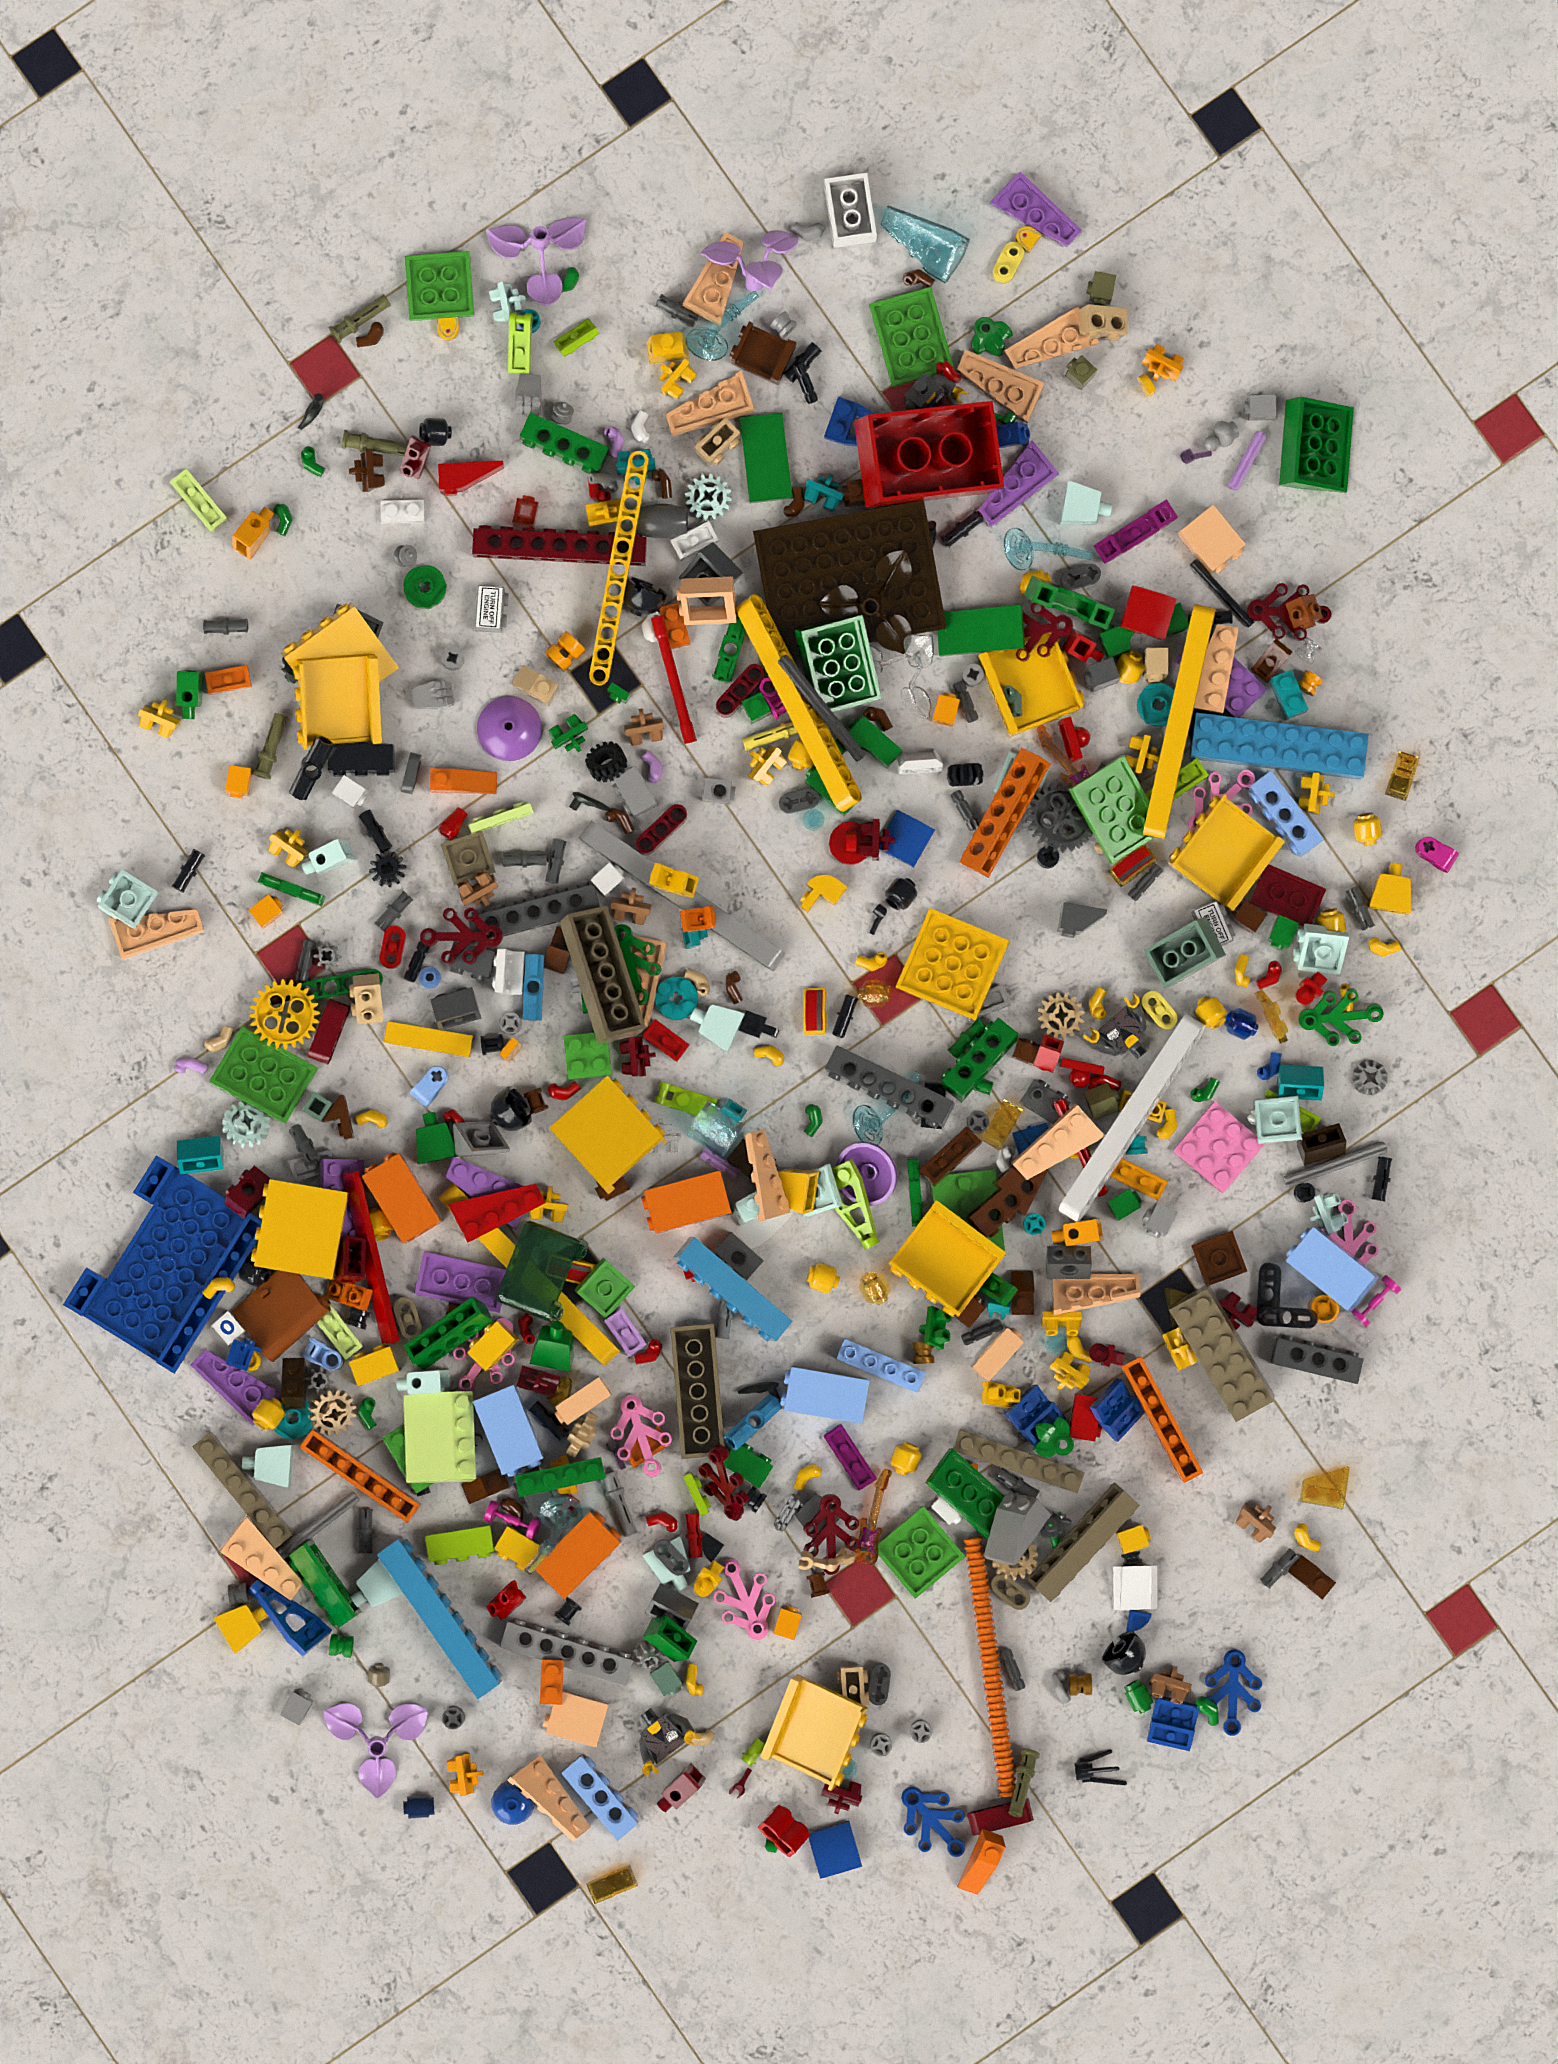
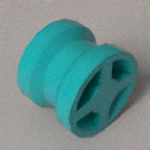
M533 309L523 310L519 315H525V313L533 315V320L535 321H532V333L536 332L541 324L539 314ZM519 323L520 328L524 329V324Z
M1136 1136L1127 1149L1126 1155L1148 1154V1149L1145 1147L1147 1136Z
M1037 1213L1030 1214L1024 1219L1023 1228L1030 1235H1038L1045 1229V1220Z

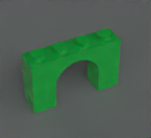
M864 716L860 720L855 718L849 725L851 729L849 734L861 749L870 753L887 769L902 753V749ZM837 738L835 743L841 754H844L847 750ZM815 766L811 767L805 774L808 777L805 783L816 790L842 816L845 817L854 807L852 806L845 812H842L835 806Z

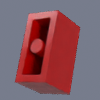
M1074 1395L1069 1433L1071 1438L1094 1442L1096 1437L1100 1438L1102 1426L1098 1424L1099 1421L1090 1409V1406L1098 1397Z

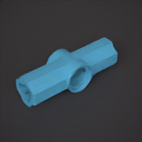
M525 954L523 1020L542 1021L544 955ZM537 982L540 986L538 992L530 993L528 991L529 983Z
M768 1394L747 1415L742 1417L723 1436L729 1448L736 1451L782 1408L780 1401L771 1394ZM749 1418L756 1422V1427L750 1424Z

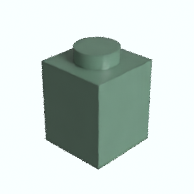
M313 1092L302 1110L323 1123L333 1103Z
M669 1661L650 1672L652 1679L663 1696L669 1694L671 1697L681 1690L679 1686L683 1682Z

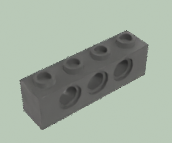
M1282 1335V1339L1276 1338L1270 1364L1358 1384L1364 1358L1358 1357L1359 1353L1346 1350V1354L1337 1352L1338 1348L1325 1345L1324 1349L1316 1347L1317 1343L1304 1340L1303 1344L1295 1342V1337ZM1295 1347L1299 1348L1302 1352L1298 1360H1294L1291 1357V1350ZM1317 1352L1323 1357L1320 1365H1315L1312 1362V1356ZM1336 1358H1341L1344 1361V1367L1341 1370H1336L1333 1366Z

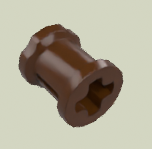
M541 1088L523 1094L531 1108V1115L549 1108L543 1100Z
M824 1572L806 1576L812 1590L811 1598L830 1593V1590L826 1587Z

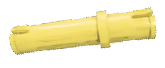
M782 722L780 726L742 738L747 752L782 738L789 739V736L798 732L793 722L786 724Z

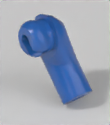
M1271 1052L1269 1064L1257 1070V1076L1261 1080H1269L1278 1074L1282 1054Z

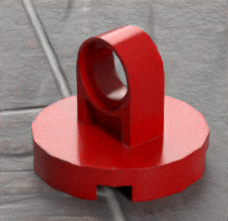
M851 821L841 823L830 835V852L842 864H859L867 858L860 856V844H872L871 836H861V824Z

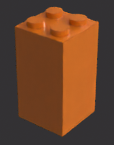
M392 1152L383 1158L384 1163L379 1166L373 1164L364 1170L366 1174L362 1175V1178L401 1242L407 1244L440 1224L443 1220L403 1155L400 1153L396 1155V1153Z
M720 1171L645 1190V1196H641L643 1207L645 1210L649 1209L651 1216L647 1218L650 1231L654 1230L655 1234L732 1214Z
M591 1510L534 1567L563 1599L622 1542L619 1539L622 1535L613 1526L609 1529L604 1523L606 1519L598 1511L594 1513Z

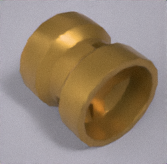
M912 1342V1349L916 1353L913 1357V1364L935 1363L934 1356L931 1354L934 1346L927 1345L924 1342Z
M1084 1673L1082 1676L1069 1674L1070 1696H1077L1079 1693L1092 1695L1091 1673Z

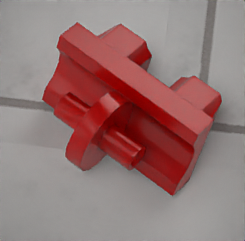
M1317 971L1310 979L1307 977L1299 984L1301 987L1297 989L1295 995L1298 1003L1308 1005L1313 1002L1314 998H1318L1324 992L1321 987L1328 979Z
M513 1580L489 1602L486 1608L492 1617L498 1616L500 1620H504L523 1603L526 1596L518 1589L517 1582Z

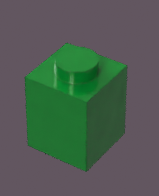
M761 692L742 701V707L751 724L771 715V710Z
M1278 915L1267 941L1271 942L1270 946L1278 950L1288 949L1299 923Z
M1128 1189L1106 1202L1116 1220L1119 1221L1141 1208L1139 1203L1142 1200L1136 1191L1132 1192L1131 1189Z

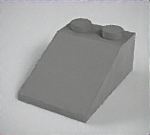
M1008 1492L995 1513L984 1553L986 1559L1013 1566L1016 1565L1051 1516L1038 1498Z

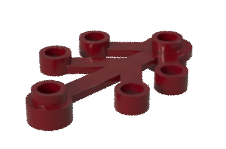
M1284 583L1277 584L1274 591L1264 600H1253L1248 605L1247 613L1249 617L1254 621H1262L1272 632L1274 639H1282L1286 632L1282 626H1277L1269 616H1278L1293 633L1295 640L1303 641L1306 638V629L1304 630L1303 627H1293L1285 604L1301 596L1308 595L1310 590L1307 585H1299L1296 592L1279 607L1269 606L1278 597H1283L1287 594L1288 587ZM1280 586L1284 587L1285 593L1280 594L1277 588ZM1300 588L1306 589L1305 595L1299 593ZM1257 606L1261 607L1262 613L1257 614L1254 608ZM1320 606L1321 611L1323 610L1327 613V617L1316 622L1325 624L1330 620L1332 613L1327 606ZM1280 629L1283 633L1282 636H1276L1275 630ZM1299 630L1304 633V637H1297L1296 632Z
M1033 602L1031 612L1035 615L1043 616L1050 624L1041 625L1023 610V622L1029 626V628H1024V638L1030 637V639L1025 644V649L1017 650V659L1022 662L1029 660L1030 653L1042 636L1047 633H1051L1045 644L1038 646L1037 653L1043 658L1050 656L1051 649L1058 639L1072 632V620L1066 615L1055 616L1045 609L1043 605H1040L1041 610L1039 612H1035V606L1040 604ZM1060 622H1065L1063 629L1058 627ZM1047 647V653L1042 655L1041 649ZM1026 651V657L1021 659L1020 653Z
M471 907L464 911V917L468 921L474 922L481 932H472L457 916V912L454 909L446 908L443 911L444 919L451 922L460 932H436L431 928H426L420 933L421 942L428 947L436 945L438 941H459L450 951L442 953L441 960L447 965L453 964L456 957L472 941L480 942L472 951L467 950L462 955L463 961L469 965L474 964L477 957L487 947H496L503 939L501 929L494 925L488 926L478 916V912ZM452 911L453 916L451 918H447V913ZM474 911V916L468 918V913ZM491 932L495 933L493 939L488 938V935ZM427 933H431V938L429 940H425V935ZM448 954H451L452 956L450 961L445 960V957ZM472 954V960L467 961V955Z
M717 1444L710 1449L708 1457L712 1463L716 1464L719 1476L708 1463L701 1465L698 1470L702 1477H710L712 1480L704 1485L706 1494L709 1496L715 1495L723 1504L725 1515L729 1519L738 1521L742 1518V1514H744L743 1505L749 1501V1497L746 1492L741 1490L733 1498V1492L744 1482V1479L740 1473L735 1472L729 1476L728 1480L723 1462L728 1459L729 1454L723 1445Z
M826 1494L821 1498L819 1512L803 1527L804 1532L809 1537L815 1536L811 1542L804 1546V1551H809L811 1547H814V1550L810 1552L813 1557L818 1554V1547L825 1538L826 1557L823 1559H834L836 1557V1536L845 1542V1546L851 1551L857 1550L860 1546V1542L855 1536H850L835 1524V1515L845 1521V1526L849 1530H856L860 1524L855 1516L849 1515L841 1508V1500L835 1494ZM825 1517H826V1524H825L824 1527L818 1532V1527H817V1526H818V1525L825 1519ZM855 1520L854 1524L849 1526V1523ZM813 1526V1530L808 1532V1529ZM851 1541H855L854 1545L850 1546ZM840 1565L833 1572L827 1569L822 1570L828 1575H833L839 1571Z

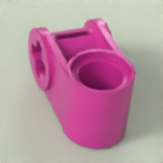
M767 677L761 681L759 691L768 704L771 714L778 720L779 716L787 712L784 705L781 706L783 702L776 689L773 693H766L763 690L765 683H772L770 677Z
M1425 837L1419 840L1415 846V851L1419 857L1445 873L1450 871L1459 855L1456 850L1442 844L1433 837ZM1426 843L1429 844L1428 848L1430 849L1427 852L1424 851V844Z

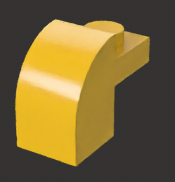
M655 863L650 874L649 884L666 892L694 898L699 877Z
M830 875L815 876L806 884L812 891L811 893L806 891L800 899V902L803 903L800 908L808 913L820 896L835 906L846 891L847 886Z

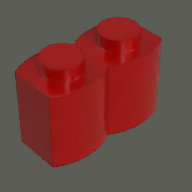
M780 1805L773 1808L758 1826L762 1834L774 1842L776 1847L787 1857L794 1855L810 1836L807 1827L803 1823L794 1820L791 1811Z

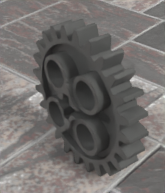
M1061 783L1056 786V789L1052 784H1050L1048 790L1043 787L1040 793L1037 792L1034 795L1035 799H1032L1029 803L1032 807H1029L1026 811L1031 814L1028 815L1026 820L1032 822L1028 829L1035 830L1032 837L1039 836L1040 838L1037 843L1046 842V849L1052 845L1053 852L1058 847H1060L1062 853L1066 851L1067 847L1070 852H1073L1075 846L1080 849L1083 843L1086 844L1088 842V837L1093 835L1068 790L1070 784L1065 789L1062 788ZM1052 801H1057L1060 807H1056ZM1067 802H1069L1070 806L1056 834H1054L1053 829L1060 819V814L1064 811ZM1071 811H1076L1080 818L1074 817ZM1043 818L1049 819L1051 825H1047ZM1062 829H1067L1070 835L1064 834Z

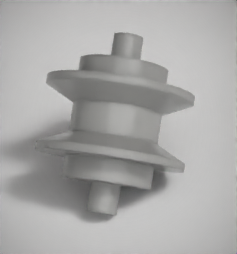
M557 402L553 405L551 418L558 424H569L572 420L571 416L574 413V409L567 402Z
M411 545L398 546L394 551L395 563L400 567L413 566L417 561L416 549Z

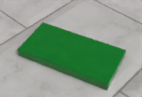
M773 413L739 417L750 504L793 499L783 414Z
M1022 605L944 612L947 629L937 630L940 657L1025 649Z
M949 1448L925 1483L985 1538H989L997 1507L1005 1496L953 1448Z

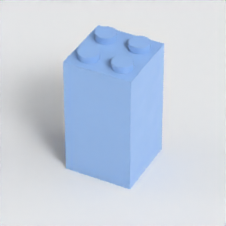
M1307 1228L1300 1237L1302 1239L1300 1244L1297 1246L1293 1245L1286 1254L1288 1256L1286 1262L1347 1311H1353L1379 1279V1276L1320 1228Z
M791 1367V1371L786 1370L784 1384H788L787 1393L782 1392L780 1405L784 1406V1411L862 1424L870 1380Z
M516 1384L473 1401L502 1475L507 1473L508 1477L522 1472L521 1467L528 1465L530 1469L542 1464L541 1459L545 1458Z

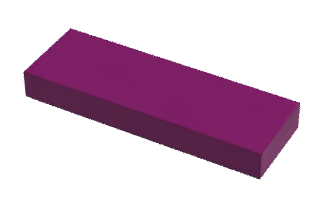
M842 1424L823 1435L859 1491L877 1480Z

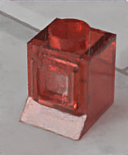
M523 495L522 499L517 498L512 520L514 527H518L519 524L535 529L539 502H536L534 497Z

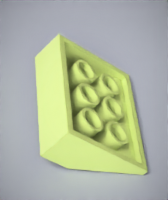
M473 1391L404 1395L406 1483L472 1482L475 1480Z

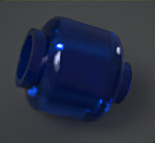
M1237 1008L1234 1011L1231 1010L1226 1016L1224 1024L1227 1032L1235 1037L1245 1040L1250 1036H1254L1258 1030L1256 1016L1242 1008Z

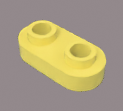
M1010 242L1006 244L993 268V277L1000 284H1007L1013 279L1023 259L1024 249L1019 243ZM1015 249L1017 255L1012 256L1009 251ZM1005 268L1008 273L1003 275L1000 273V269Z
M1149 991L1142 997V1008L1159 1028L1169 1030L1176 1025L1178 1020L1177 1014L1160 993ZM1151 998L1155 999L1156 1005L1150 1006L1148 1000ZM1164 1015H1168L1170 1017V1021L1168 1023H1164L1162 1021V1017Z

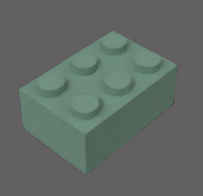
M1206 917L1194 920L1144 949L1164 988L1177 984L1226 956Z

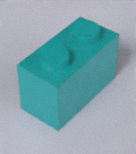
M1292 670L1274 676L1269 680L1285 721L1307 712L1308 707Z
M1280 1064L1277 1077L1278 1098L1298 1096L1300 1100L1322 1101L1324 1090L1323 1067Z
M210 1136L178 1140L177 1163L180 1175L223 1170L224 1151L221 1137Z

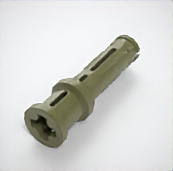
M383 294L351 317L349 315L345 316L343 321L328 328L340 344L343 338L351 333L355 334L359 326L390 307L391 304ZM376 306L378 307V308H376L375 310H373L372 312H370L369 314H367L366 316L362 317V315H364L365 313H367L368 311H370V310L373 309L374 307H376Z
M344 430L342 449L349 447L359 449L360 452L372 450L404 456L408 443L368 437L366 433L356 434L350 433L348 430Z
M274 713L263 750L258 753L259 760L256 769L252 771L253 775L267 780L271 779L270 772L273 763L277 761L275 754L288 718L287 716Z
M1021 1749L1020 1764L1016 1767L1018 1777L1008 1812L1015 1817H1022L1030 1780L1036 1773L1034 1768L1040 1753L1031 1749Z

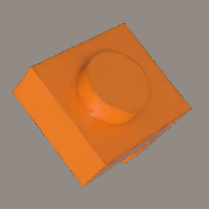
M712 905L680 911L683 932L701 931L716 927V914Z

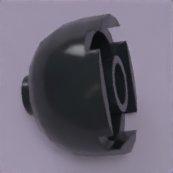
M628 577L624 601L631 608L630 612L641 617L642 614L650 615L661 609L666 600L667 593L661 588L657 592L652 587L653 584L635 577L630 579Z
M508 1086L493 1098L491 1102L492 1114L490 1117L496 1126L499 1125L507 1131H518L532 1122L531 1114L527 1115L524 1109L528 1108V1105L522 1095L516 1089L509 1090L510 1087Z
M1127 1631L1118 1636L1121 1640L1116 1645L1112 1641L1102 1656L1104 1664L1119 1675L1140 1671L1146 1657V1648L1143 1641L1135 1632Z

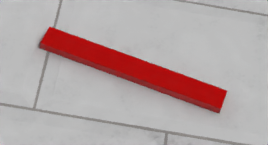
M347 1172L342 1174L345 1190L349 1193L348 1203L356 1237L366 1239L365 1275L369 1289L373 1290L371 1300L382 1344L395 1343L399 1341V1336L360 1172Z

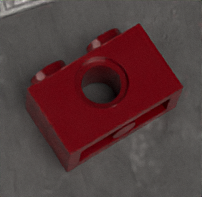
M255 1165L250 1170L246 1169L239 1177L240 1181L236 1186L232 1184L225 1192L226 1199L224 1204L245 1220L248 1213H251L265 1198L263 1196L265 1183L269 1184V1179L271 1178ZM243 1189H251L253 1193L246 1194L243 1192Z

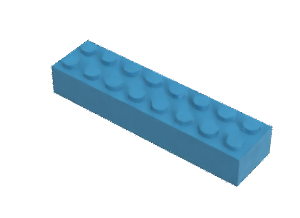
M1196 713L1193 718L1189 759L1198 758V760L1310 774L1314 772L1320 773V775L1361 780L1364 777L1369 734Z
M401 1537L376 1555L476 1698L479 1699L502 1682L500 1679L502 1673L496 1665L491 1666L488 1662L490 1657L483 1647L479 1649L475 1643L477 1638L471 1629H465L462 1624L465 1621L458 1611L454 1613L450 1605L452 1602L445 1593L441 1594L439 1592L437 1580L433 1575L428 1576L424 1570L427 1566L420 1557L416 1559L412 1553L414 1548L408 1539L403 1540Z

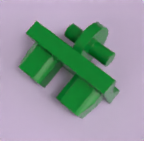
M573 714L566 719L570 730L566 733L562 732L559 725H555L548 730L555 750L571 741V743L564 746L566 751L568 752L575 748L577 752H580L582 750L579 745L586 740L583 735L577 739L575 737L588 730V726L585 721L582 722L576 714Z
M934 1306L927 1307L926 1324L919 1326V1333L925 1335L924 1343L934 1346L937 1350L944 1349V1343L950 1341V1332L946 1329V1323L952 1321V1317L942 1309Z

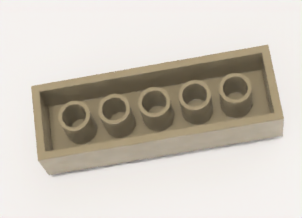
M602 906L567 914L560 921V925L598 1045L639 1035L646 1026L608 907Z
M1209 1284L1170 1305V1313L1235 1422L1274 1402L1275 1395Z
M714 1324L670 1327L681 1459L708 1457L710 1449L717 1444L725 1447Z

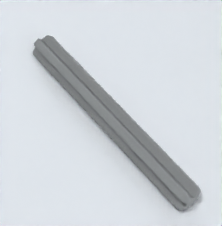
M1380 1142L1285 1176L1283 1178L1284 1183L1289 1188L1387 1153L1386 1144Z
M355 1492L349 1493L277 1549L278 1553L283 1559L288 1557L359 1502L360 1499Z

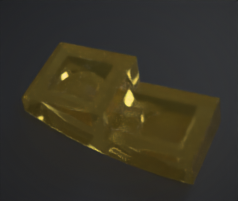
M1003 1100L981 1140L1000 1150L1023 1110Z

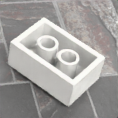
M867 173L824 179L834 248L876 242L877 233Z

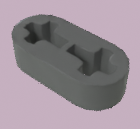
M1095 564L1080 566L1065 571L1061 576L1060 582L1062 587L1069 590L1083 588L1097 583L1101 576V570ZM1088 569L1097 573L1093 580L1090 577L1082 578V575L1087 574ZM1067 575H1070L1072 578L1079 576V579L1074 581L1073 586L1065 583Z
M410 753L401 792L413 794L422 755Z
M811 788L787 793L779 800L780 810L783 813L792 814L812 809L819 803V794ZM807 793L816 797L813 800V804H809L808 801L801 802L800 799L806 798ZM786 798H789L790 801L798 800V803L792 805V809L782 805L785 803Z
M663 1539L656 1542L653 1549L654 1554L665 1567L677 1576L686 1573L689 1566L688 1561L668 1540ZM659 1544L663 1546L667 1544L669 1546L667 1549L671 1554L669 1558L664 1553L658 1554ZM674 1557L678 1562L682 1560L684 1562L682 1565L684 1570L678 1569L675 1571L673 1569L675 1564L671 1559Z
M883 1663L874 1665L871 1670L868 1692L869 1700L874 1705H882L888 1698L891 1671ZM880 1667H883L884 1672H887V1676L882 1677V1683H878V1675L875 1674V1671H879ZM877 1686H881V1693L884 1694V1698H880L879 1701H875V1697L872 1696V1693H876Z

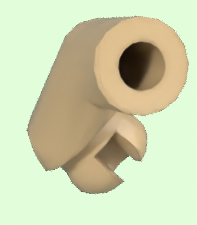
M687 968L683 978L693 981L697 993L700 996H706L710 991L707 977L702 973Z
M706 1730L704 1733H698L701 1735L700 1740L693 1737L692 1741L695 1745L707 1746L712 1743L715 1735L711 1730Z

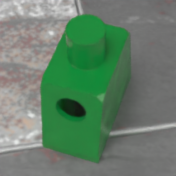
M177 671L176 706H182V719H195V707L202 705L204 671ZM187 692L192 694L191 701L186 698Z
M435 1112L423 1114L425 1127L416 1129L417 1163L421 1165L449 1159L453 1156L456 1157L455 1142L446 1122L438 1124Z
M553 1321L551 1326H542L533 1347L530 1364L570 1372L574 1359L573 1332L563 1329L564 1325L560 1321Z

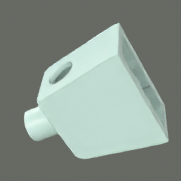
M1068 481L1060 525H1095L1098 515L1110 517L1112 504L1100 502V491Z
M336 839L310 852V860L302 863V868L306 875L315 871L319 874H325L355 861L356 858L348 840Z
M711 1004L707 1012L695 1007L690 1020L701 1024L698 1031L700 1035L728 1053L745 1014Z
M757 1191L730 1206L740 1226L758 1217L757 1214H760L759 1204L755 1203L754 1197Z
M449 1370L407 1373V1377L397 1378L398 1391L408 1390L409 1395L451 1391Z
M293 1445L256 1448L255 1457L243 1456L242 1469L254 1470L255 1480L290 1487Z
M681 1536L670 1540L669 1542L688 1561ZM667 1544L658 1546V1554L664 1553L668 1558L671 1556L667 1551L669 1547ZM653 1549L643 1554L644 1559L663 1584L672 1580L677 1591L689 1586L684 1575L677 1576L671 1573L655 1556ZM673 1557L671 1559V1561L675 1564L673 1569L675 1571L678 1569L681 1571L684 1570L682 1566L684 1562L682 1560L678 1562Z
M379 1559L356 1581L360 1590L350 1597L357 1607L366 1601L372 1607H375L403 1594V1592Z

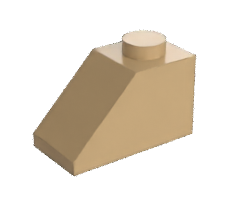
M525 666L521 667L511 685L546 706L550 705L559 690L558 684Z

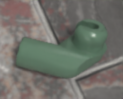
M1005 686L1003 693L1006 701L1011 705L1012 716H1022L1021 694L1012 686Z

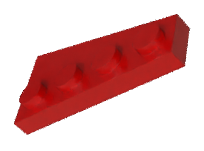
M537 1184L449 1203L448 1205L467 1243L546 1202Z

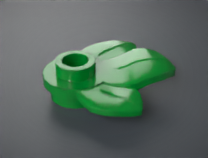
M981 317L974 324L975 335L972 338L971 344L977 355L987 350L992 355L1002 356L1004 352L1003 339L1012 337L1013 333L1006 323L1002 321L994 322L988 317ZM983 324H987V325H988V331H987V332H984V331L982 330V325H983Z
M1057 1417L1053 1425L1039 1423L1035 1426L1037 1436L1041 1440L1033 1448L1036 1454L1049 1458L1055 1454L1065 1456L1071 1453L1074 1442L1069 1436L1070 1427L1067 1421ZM1061 1440L1067 1442V1447L1061 1449L1058 1445Z

